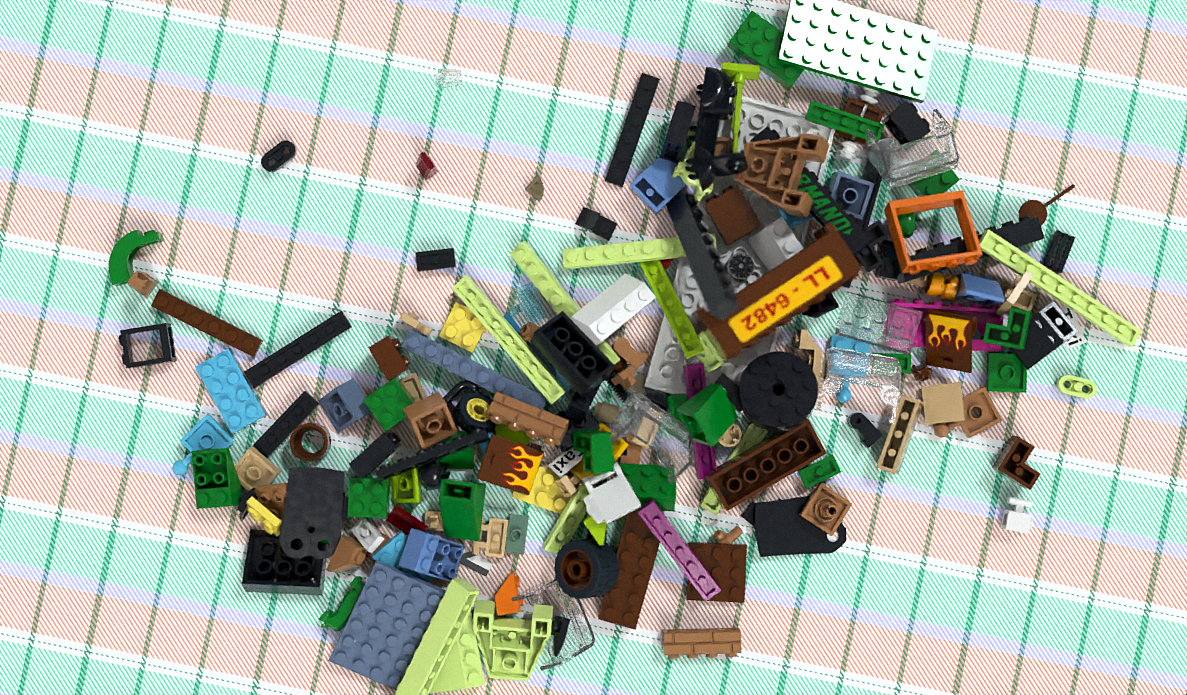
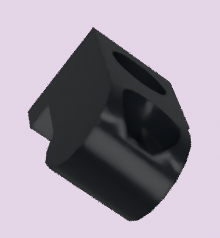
M856 412L849 415L848 425L856 429L863 436L864 440L861 443L865 448H869L883 436L862 413Z

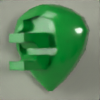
M914 213L897 215L903 238H910L914 230H916L915 221L920 222L921 218L914 215Z

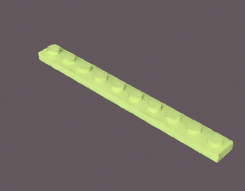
M989 229L984 231L979 240L983 252L1021 276L1026 271H1029L1033 274L1029 281L1030 283L1126 346L1133 347L1141 333L1140 329Z

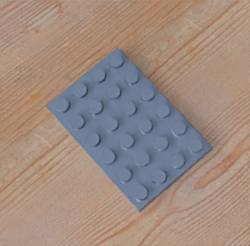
M376 560L329 661L397 690V686L402 681L405 670L410 665L414 657L413 654L419 647L422 636L427 631L430 620L435 615L439 602L444 597L446 590Z

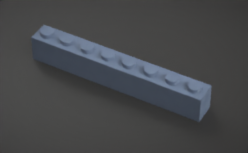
M411 329L401 346L495 394L500 392L542 410L548 401L544 395Z

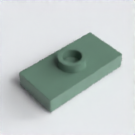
M510 514L505 552L524 555L529 516Z

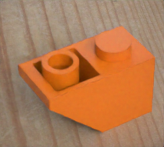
M514 571L508 574L495 593L494 598L498 616L521 612L520 606H524L522 594L518 595L517 587H520L519 576H515Z

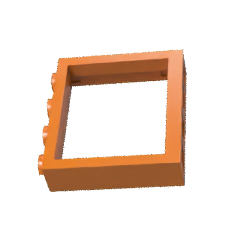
M963 190L889 201L884 209L902 273L916 274L921 270L928 269V271H934L945 266L953 268L964 263L972 265L983 254ZM954 206L968 252L910 261L897 215Z

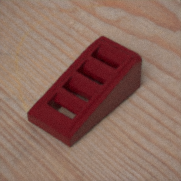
M425 152L420 153L416 167L423 178L428 180L436 175L438 171Z

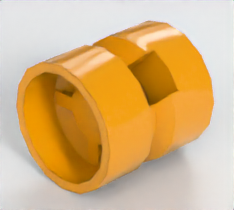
M940 272L930 274L925 294L933 297L940 295L941 299L953 301L958 290L959 278L951 275L944 277L943 273Z

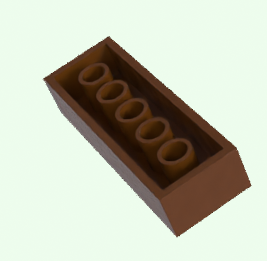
M807 420L794 430L771 435L707 472L704 476L721 507L729 511L827 453L810 421Z
M638 509L626 515L616 550L617 560L619 561L618 580L614 588L603 596L598 614L599 620L636 630L660 545L659 540L637 513Z

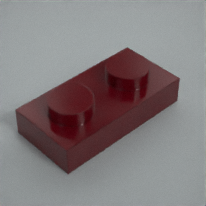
M398 505L393 508L386 521L402 530L408 536L411 528L425 532L428 528L426 524Z

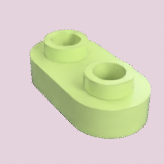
M1063 375L1057 380V389L1063 394L1089 399L1097 391L1095 383L1088 379ZM1065 381L1069 383L1067 388L1063 385ZM1084 385L1087 387V391L1085 393L1082 391V387Z

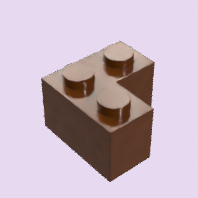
M387 336L368 347L387 381L410 370L408 365L411 364L405 354L402 355L401 349L403 347H401V342L393 336Z
M1012 436L992 466L993 469L1028 490L1032 489L1041 474L1025 464L1035 447L1019 436Z

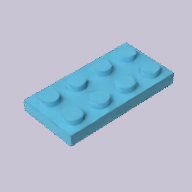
M230 348L195 367L232 434L267 415Z

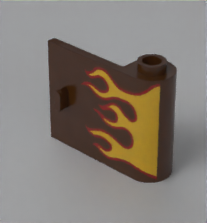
M930 309L923 318V323L926 324V364L971 373L972 337L977 329V317Z
M491 434L476 479L530 495L545 451L541 450L542 446L531 443L530 446L523 445Z

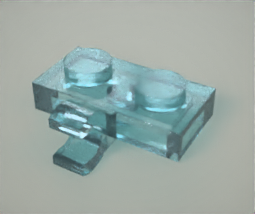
M532 282L514 289L520 304L508 309L511 317L524 311L528 322L532 323L547 317Z

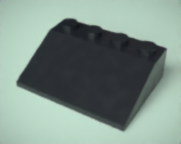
M250 530L242 585L246 592L323 596L326 558L315 559L311 555L304 556L303 558L288 557L280 545V534L276 536L274 533L270 535L265 530ZM298 538L293 539L290 543V547L293 550H299L303 546L302 540ZM318 542L317 548L320 551H326L327 543Z

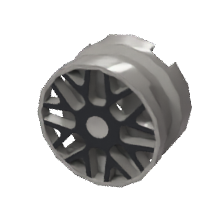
M736 253L729 258L726 269L731 278L744 280L753 273L755 264L750 255Z

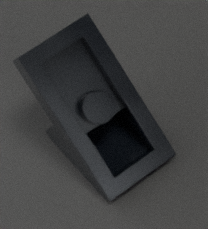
M583 207L575 223L607 241L610 240L618 225L616 222L602 216L601 213Z

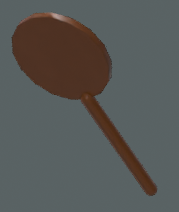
M1072 184L1045 204L1037 200L1024 202L1019 210V218L1030 215V218L1038 217L1040 225H1042L1047 218L1046 207L1072 190L1075 185Z

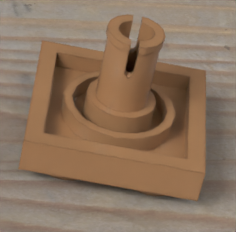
M288 483L257 486L254 492L262 505L279 520H283Z
M819 483L799 515L830 536H833L852 503L824 484Z

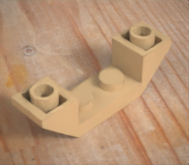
M800 329L798 333H795L794 344L797 345V349L812 350V354L808 355L807 363L816 376L819 389L822 350L806 330Z

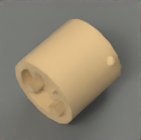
M733 423L718 440L717 444L725 447L736 446L742 437L738 424Z

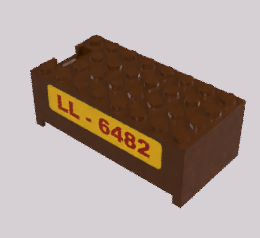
M832 222L813 233L816 238L815 242L736 293L739 307L722 321L707 312L704 307L692 313V316L722 359H734L743 353L741 351L742 348H750L758 343L759 340L757 338L767 337L776 331V327L787 324L793 320V316L800 315L808 310L809 305L817 304L826 298L825 295L840 289L844 282L847 280L850 282L859 276L858 271L862 267Z

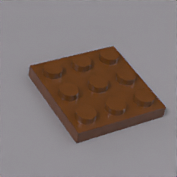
M689 542L691 550L721 587V591L707 601L745 603L747 544ZM687 578V600L705 601Z

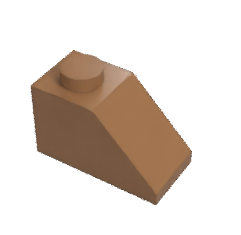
M342 536L326 570L328 572L343 573L359 567L365 560L368 551L356 537Z

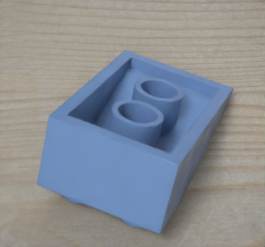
M963 271V273L957 274L959 286L956 298L985 305L1004 303L1005 298L1000 284L997 281H993V277L982 275V278L976 277L975 273L970 271Z

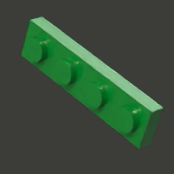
M810 101L804 119L876 144L879 143L884 124L814 101Z

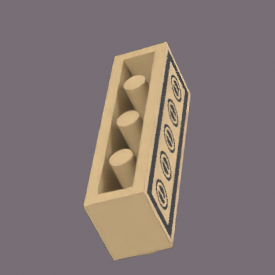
M905 395L901 396L876 468L896 475L899 474L924 402Z

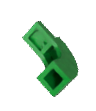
M134 230L123 236L116 243L109 259V275L112 285L120 286L128 283L130 277L134 274L133 259L135 254L145 246L165 241L163 233L150 230L144 232L143 236L142 231Z

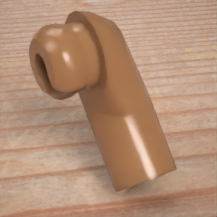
M736 526L729 533L717 530L714 533L715 541L719 544H732L743 531L739 526Z

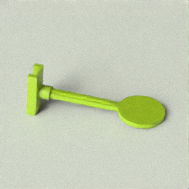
M722 62L720 70L730 78H734V85L738 89L737 97L734 98L735 113L732 116L733 138L731 149L735 153L738 149L743 85L745 80L758 81L760 66Z

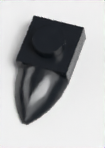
M255 487L249 492L245 491L239 498L240 504L237 509L240 511L241 522L249 513L247 501L251 497L257 499V495L254 492Z
M555 616L551 627V635L554 636L553 650L556 657L562 649L570 619Z

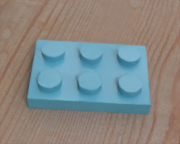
M402 530L371 555L375 561H381L426 582L434 578L433 576L399 566L408 539Z

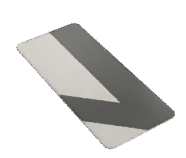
M465 548L460 560V564L483 576H487L493 564L478 555L472 554V552Z

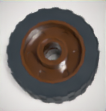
M595 538L573 540L564 544L557 553L554 566L555 577L559 587L571 598L586 599L602 596L609 593L618 580L619 561L613 548L606 541H604L603 545H599Z

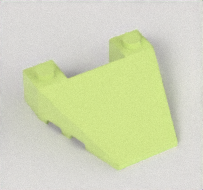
M476 599L473 631L477 636L478 645L482 651L489 678L518 681L529 680L537 660L551 636L553 606L534 604L532 620L495 617V601Z

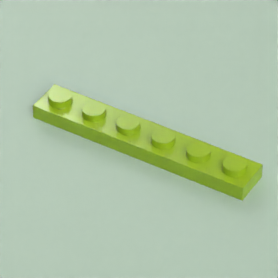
M660 260L639 262L686 358L688 359L705 351Z

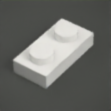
M361 517L351 529L352 533L370 553H373L384 540V537L366 517Z

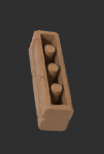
M496 392L487 411L488 417L493 423H504L513 431H524L528 437L533 439L541 438L550 446L555 444L560 446L569 426V420L500 392Z
M740 628L664 629L663 653L668 655L670 659L679 658V655H687V658H698V654H706V657L709 658L718 657V654H725L726 657H736L737 653H741Z

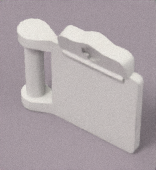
M617 462L614 464L613 472L598 473L590 478L585 477L582 479L590 494L584 498L589 516L594 518L597 524L603 521L609 523L641 506ZM614 474L618 476L596 488L592 486Z

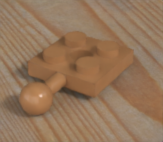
M985 386L963 397L966 421L936 424L934 433L936 436L944 438L951 429L960 425L966 438H970L1003 420ZM974 407L980 409V415L977 418L971 415V410Z

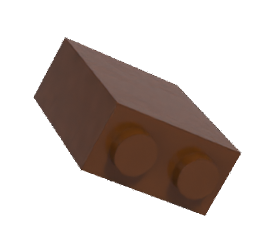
M732 185L722 190L723 194L718 197L716 195L711 196L705 200L707 204L703 206L726 246L761 226L760 221L738 185L734 188Z

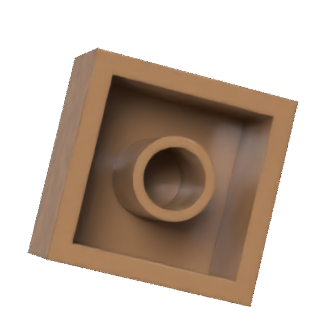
M439 392L403 408L413 434L422 449L458 432L447 404Z

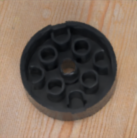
M776 351L760 355L746 367L740 380L739 402L743 413L758 428L775 433L788 432L804 424L811 416L818 398V382L811 367L800 357L787 352ZM775 389L781 390L783 395H775L773 391Z

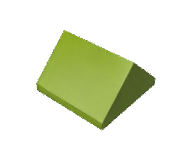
M420 467L391 478L393 503H418L423 500L422 485L418 480Z
M589 515L583 518V523L598 544L603 545L607 523L603 521L597 524L594 518Z

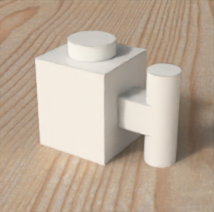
M1008 497L1007 504L1014 505L1013 511L1004 509L1000 528L1029 534V530L1033 527V519H1031L1032 515L1023 513L1024 507L1031 509L1032 501Z

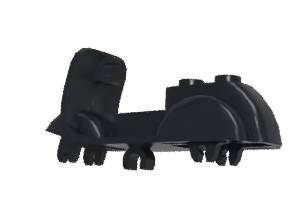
M706 67L704 82L697 86V89L702 90L696 91V94L701 98L699 100L697 126H690V131L696 132V134L688 136L689 141L695 142L694 158L686 160L687 164H692L691 166H685L686 171L695 173L689 174L688 178L691 180L699 179L703 191L713 183L715 176L739 174L748 169L747 159L743 150L734 153L733 149H730L729 154L715 156L720 120L730 121L731 115H734L735 104L733 99L737 97L738 89L726 73L712 67Z

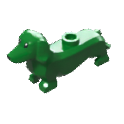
M356 576L350 583L353 589L346 593L336 612L333 613L330 609L320 616L319 620L324 622L321 628L330 627L338 632L346 625L365 585L362 582L363 578L361 576Z

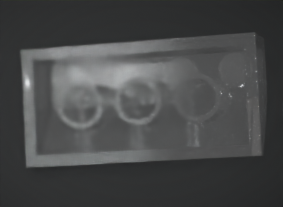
M847 291L836 322L835 334L910 355L923 312Z

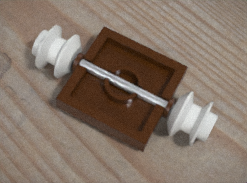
M863 87L865 94L859 96L863 103L852 98L847 99L843 111L880 123L884 111L870 106L878 103L875 97L881 95L879 91ZM836 130L834 132L835 135L848 140L841 142L844 147L842 150H838L840 157L846 160L856 158L853 153L854 150H859L855 143L867 148L871 147L872 142Z

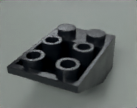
M1053 301L1030 319L1024 350L1009 348L1026 369L1029 370L1079 331Z

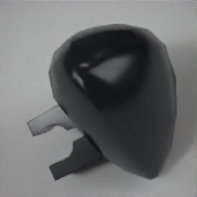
M436 460L421 466L418 471V480L421 485L428 490L436 488L440 479L449 478L450 471L445 472L448 470L449 464L438 463Z

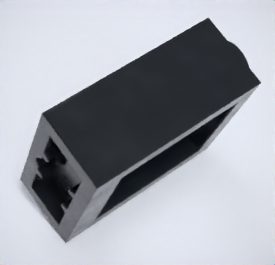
M677 101L660 155L661 159L675 163L679 162L696 106L688 102Z
M170 323L120 330L119 343L123 346L122 362L126 368H138L177 361ZM159 330L163 358L134 362L130 334Z
M384 432L351 461L349 465L361 478L368 476L402 446L399 443L401 441L394 432Z

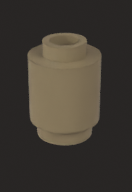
M597 401L593 416L597 417V420L614 425L615 421H620L622 411L619 410L620 406Z

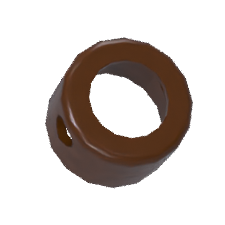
M311 422L302 424L294 429L290 436L289 444L292 453L298 459L311 462L323 458L328 453L332 440L329 431L324 426ZM311 430L320 432L324 439L322 449L315 453L306 451L302 446L303 435Z

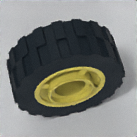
M469 392L464 395L454 409V419L457 425L461 427L460 429L468 434L479 428L489 432L496 424L490 420L487 412L493 400L480 392Z

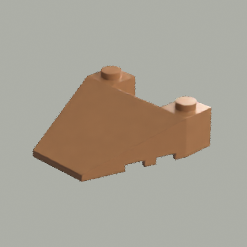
M798 134L796 137L788 138L786 136L780 137L778 140L770 141L767 139L745 143L743 151L747 159L748 169L736 174L734 180L785 213L808 218L813 199L807 192L797 191L806 160L824 163L830 145L823 136Z

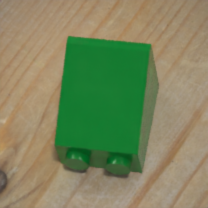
M710 383L676 409L693 440L711 447L718 442L738 418L735 412L736 408L727 398V391L722 385Z

